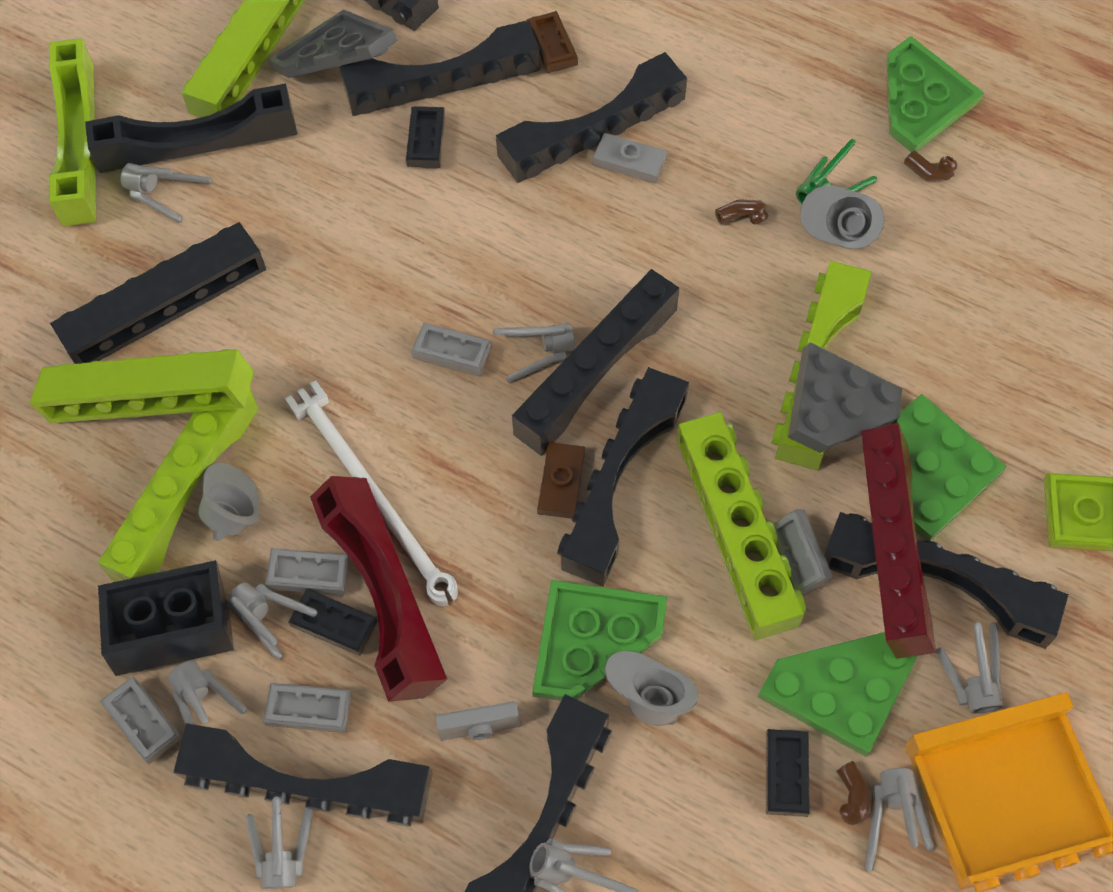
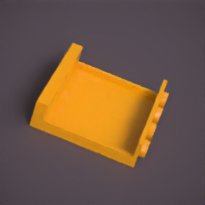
M1068 692L917 733L906 743L905 747L960 890L974 886L976 892H985L1001 886L1000 878L1014 875L1016 882L1040 875L1039 867L1053 863L1055 869L1060 870L1080 863L1079 855L1093 852L1095 859L1113 854V820L1066 715L1074 708Z

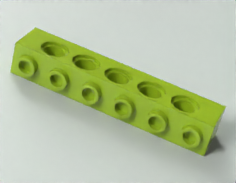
M721 412L680 423L678 425L676 441L754 641L798 628L804 612H806L805 601L799 590L794 591L789 579L791 577V568L786 556L779 555L775 545L777 543V534L771 521L766 522L761 511L764 507L762 496L758 488L752 489L748 479L750 476L748 462L744 455L739 456L735 447L737 438L733 426L730 423H725ZM714 453L720 455L723 459L715 461L709 459L706 455ZM724 485L731 486L736 492L731 494L725 493L719 487ZM742 518L750 525L739 527L732 520ZM757 552L764 560L752 561L746 556V553ZM762 586L773 587L778 595L774 597L765 596L759 588Z

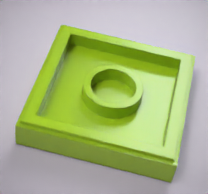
M1047 473L1043 480L1049 547L1113 551V477Z

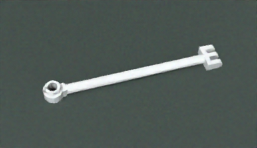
M314 380L309 383L311 391L315 394L311 398L304 388L296 391L302 401L301 404L298 405L291 395L284 398L285 403L298 421L309 415L352 477L367 478L383 521L425 578L429 600L436 606H449L445 592L435 589L437 583L446 582L448 584L447 594L454 602L458 595L456 580L448 573H442L435 567L321 407L328 404L329 400L317 381Z

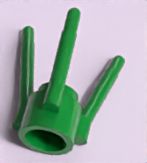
M854 139L849 140L824 169L823 167L827 163L828 158L826 156L821 158L807 179L797 188L796 197L801 204L814 189L826 185L831 186L826 177L855 145L856 141ZM871 176L846 189L857 192L876 182L877 177Z

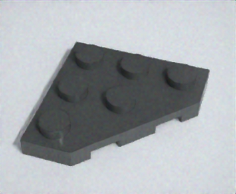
M343 9L269 58L268 61L273 71L291 78L381 56L387 52L389 46L398 40L393 29Z
M810 342L802 349L788 438L821 453L839 443L848 442L862 436V430L889 425L899 418L902 388Z

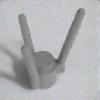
M133 163L126 164L121 173V185L124 189L131 191V199L145 203L178 223L182 221L181 216L145 195V193L152 192L155 189L157 178L206 184L212 182L210 177L173 173L169 168L145 167Z
M570 323L548 327L495 328L493 330V334L496 336H541L544 351L552 352V355L507 376V382H513L554 362L564 361L567 358L566 352L575 349L574 335Z
M247 583L238 585L228 596L227 607L252 630L276 659H281L282 653L275 646L277 639L260 621L268 611L266 600L269 599L312 617L317 615V610L275 593L263 584H259L255 589Z
M980 622L973 624L980 676L967 679L968 687L964 688L944 649L939 647L936 650L956 690L959 705L968 704L969 712L972 714L992 712L1003 707L1001 702L1003 695L1000 686L998 625L996 623L990 624L991 675L989 674L982 625Z
M194 661L178 665L168 676V681L175 691L172 696L179 706L185 726L186 723L194 724L188 704L192 705L201 723L208 722V716L200 702L207 695L208 686L240 714L247 712L246 707L215 679L210 669L201 671Z
M893 768L882 771L880 773L881 784L873 786L874 806L865 861V870L868 872L872 871L874 866L884 801H887L888 807L891 809H903L909 843L912 847H917L918 838L913 814L914 809L925 847L928 851L934 850L931 832L920 800L919 786L915 785L914 772L911 769Z
M276 796L272 799V852L266 853V861H264L254 816L252 814L246 816L248 834L255 860V879H261V889L296 887V876H303V857L314 810L308 808L304 810L293 860H291L290 851H282L280 797Z
M550 838L547 843L538 845L531 857L530 873L533 877H536L534 885L544 888L549 892H566L557 884L561 882L567 883L572 876L616 892H639L638 889L576 867L574 859L569 855L570 853L609 856L611 850L607 847L561 843Z

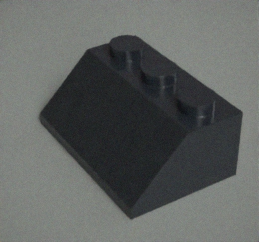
M216 560L98 585L101 655L115 676L234 650L229 608L226 605L227 600Z

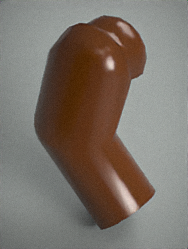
M915 150L904 160V164L926 181H947L954 176V171L958 166L956 160L950 156L942 157L939 163H930Z
M738 199L715 210L716 218L721 225L745 215H749L750 222L754 225L768 219V213L765 210L767 206L761 200Z
M851 761L836 772L849 791L848 802L840 807V815L847 824L855 825L858 821H865L869 817L873 792L855 762Z

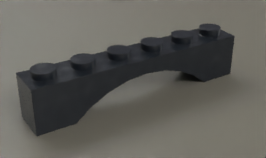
M526 20L497 27L487 39L472 50L442 62L425 65H400L371 58L339 67L352 116H357L426 98H434L438 95L466 90L479 85L495 83L520 75H528L540 71L538 44L529 21Z
M664 52L639 64L633 78L625 89L611 102L594 112L578 118L557 122L523 121L497 134V156L517 183L527 178H534L543 170L555 164L564 163L571 156L585 149H592L601 141L604 133L615 136L620 135L627 128L641 121H648L655 114L669 107L673 108L685 100L687 77L669 55Z
M286 83L253 89L244 98L228 108L193 120L150 122L117 115L85 122L88 149L100 173L123 169L128 163L145 165L298 135Z
M650 269L512 414L513 435L542 456L547 451L548 442L554 443L563 434L582 403L611 367L636 344L655 334L677 311L680 288L653 269Z
M650 367L647 368L643 379L636 378L630 392V399H633L629 409L623 408L617 419L616 428L619 431L615 440L609 438L605 444L601 457L605 460L600 471L594 469L589 479L587 490L591 492L586 502L580 501L575 509L572 522L576 523L571 535L565 533L559 544L557 554L561 556V570L604 587L618 556L619 537L614 525L612 501L618 481L628 463L643 447L658 436L674 429L687 400L688 381Z
M839 513L824 553L830 570L854 579L878 574L872 523L865 517L854 513ZM917 540L923 576L941 580L972 597L997 620L1008 636L1044 649L1057 637L1069 594L1058 591L1050 583L1042 581L1033 582L1022 578L1011 569L995 568L981 563L975 556L950 552L943 549L936 542Z
M564 694L547 728V742L551 755L552 773L548 797L540 818L526 841L509 859L488 874L469 882L465 892H536L538 886L534 885L535 879L530 873V861L533 852L541 843H547L548 839H553L560 825L565 828L568 826L577 804L571 801L578 787L583 790L587 787L595 767L589 764L596 751L604 752L612 735V730L607 728L609 722L608 714Z
M186 723L173 771L174 774L185 779L184 786L194 789L209 790L210 784L225 786L224 793L249 798L250 791L266 794L264 800L272 802V799L276 796L280 797L281 804L289 805L291 798L306 801L305 808L321 812H330L331 806L347 808L346 815L370 820L371 814L376 813L387 815V823L411 827L412 820L423 822L433 774L430 766L388 759L369 770L347 777L324 780L298 778L275 771L256 761L227 730Z

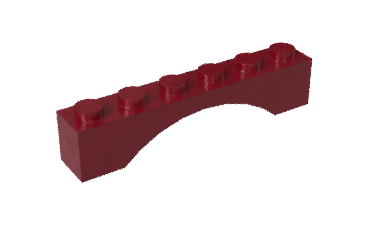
M899 423L862 430V444L886 642L896 659L937 653L932 616L924 584L915 531L912 502L913 477L908 443Z
M330 476L310 496L322 530L335 540L350 557L362 575L372 596L380 632L379 651L374 666L387 700L392 702L423 699L448 679L367 478Z

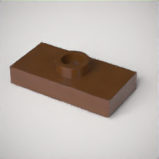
M557 11L527 19L538 44L539 55L547 73L578 65V56Z
M548 442L537 508L538 515L573 518L577 507L585 446Z

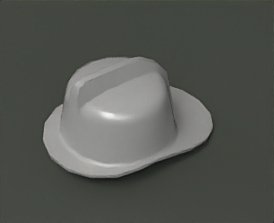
M826 185L814 189L806 196L801 205L800 217L803 227L807 232L819 240L850 249H860L873 243L883 230L884 215L881 206L875 199L862 193L838 186Z
M224 463L212 464L205 469L203 475V496L198 510L201 521L212 529L214 540L220 541L225 535L236 536L243 532L248 525L256 524L260 517L259 495L256 485L243 471Z
M621 651L614 653L606 662L605 674L608 682L614 690L629 700L632 713L638 720L654 726L674 725L679 715L690 711L697 704V688L687 676L660 664L648 656L632 651Z

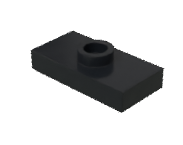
M411 107L406 153L407 167L440 168L445 123L444 107Z
M306 588L299 602L317 610V615L312 617L294 610L288 622L290 627L361 656L378 622L377 618Z
M767 729L766 814L809 816V731Z

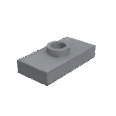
M604 133L594 154L593 165L656 183L667 158V151Z
M423 322L411 353L413 359L480 377L492 346L491 340Z
M796 509L773 524L777 534V543L775 545L780 556L785 555L790 564L791 577L789 579L794 591L799 590L802 596H805L833 579L805 510Z
M271 548L265 585L268 589L305 592L307 588L322 594L344 595L349 557L347 554Z
M134 676L100 701L148 765L182 739Z
M271 683L263 722L266 726L345 733L352 694L350 690Z
M514 701L436 716L437 730L441 741L467 736L469 740H483L493 736L495 731L520 727L517 702Z

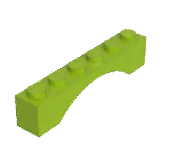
M82 38L49 42V69L55 97L58 129L56 162L49 174V203L62 227L96 222V164L88 149L85 122L95 120L94 64Z
M830 260L827 273L819 272L814 293L820 294L819 302L811 301L806 322L812 323L810 332H802L798 352H802V349L810 342L825 349L837 333L858 319L872 271ZM794 361L789 382L797 384L799 361ZM795 384L793 393L788 391L785 393L780 410L781 413L787 414L785 424L777 422L771 444L778 445L775 459L818 471L824 452L819 453L788 438L796 390Z
M251 389L249 390L245 408L193 413L98 561V564L111 580L117 582L158 572L164 562L169 542L180 515L195 487L202 479L205 469L212 465L230 445L242 437L259 410Z

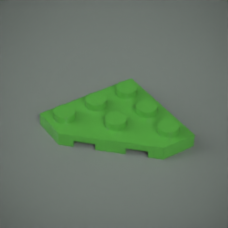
M912 36L888 53L886 71L889 135L910 152L914 150L919 151L981 102L984 92Z
M921 394L899 413V418L895 420L894 424L899 423L909 447L913 477L912 502L915 531L925 540L931 541L994 482L1007 466Z
M551 580L532 696L561 701L564 694L578 699L607 678L605 674L606 662L614 653L632 651L641 654L662 639L667 596Z
M885 632L777 659L759 692L758 698L867 757L918 656L896 659L886 642Z

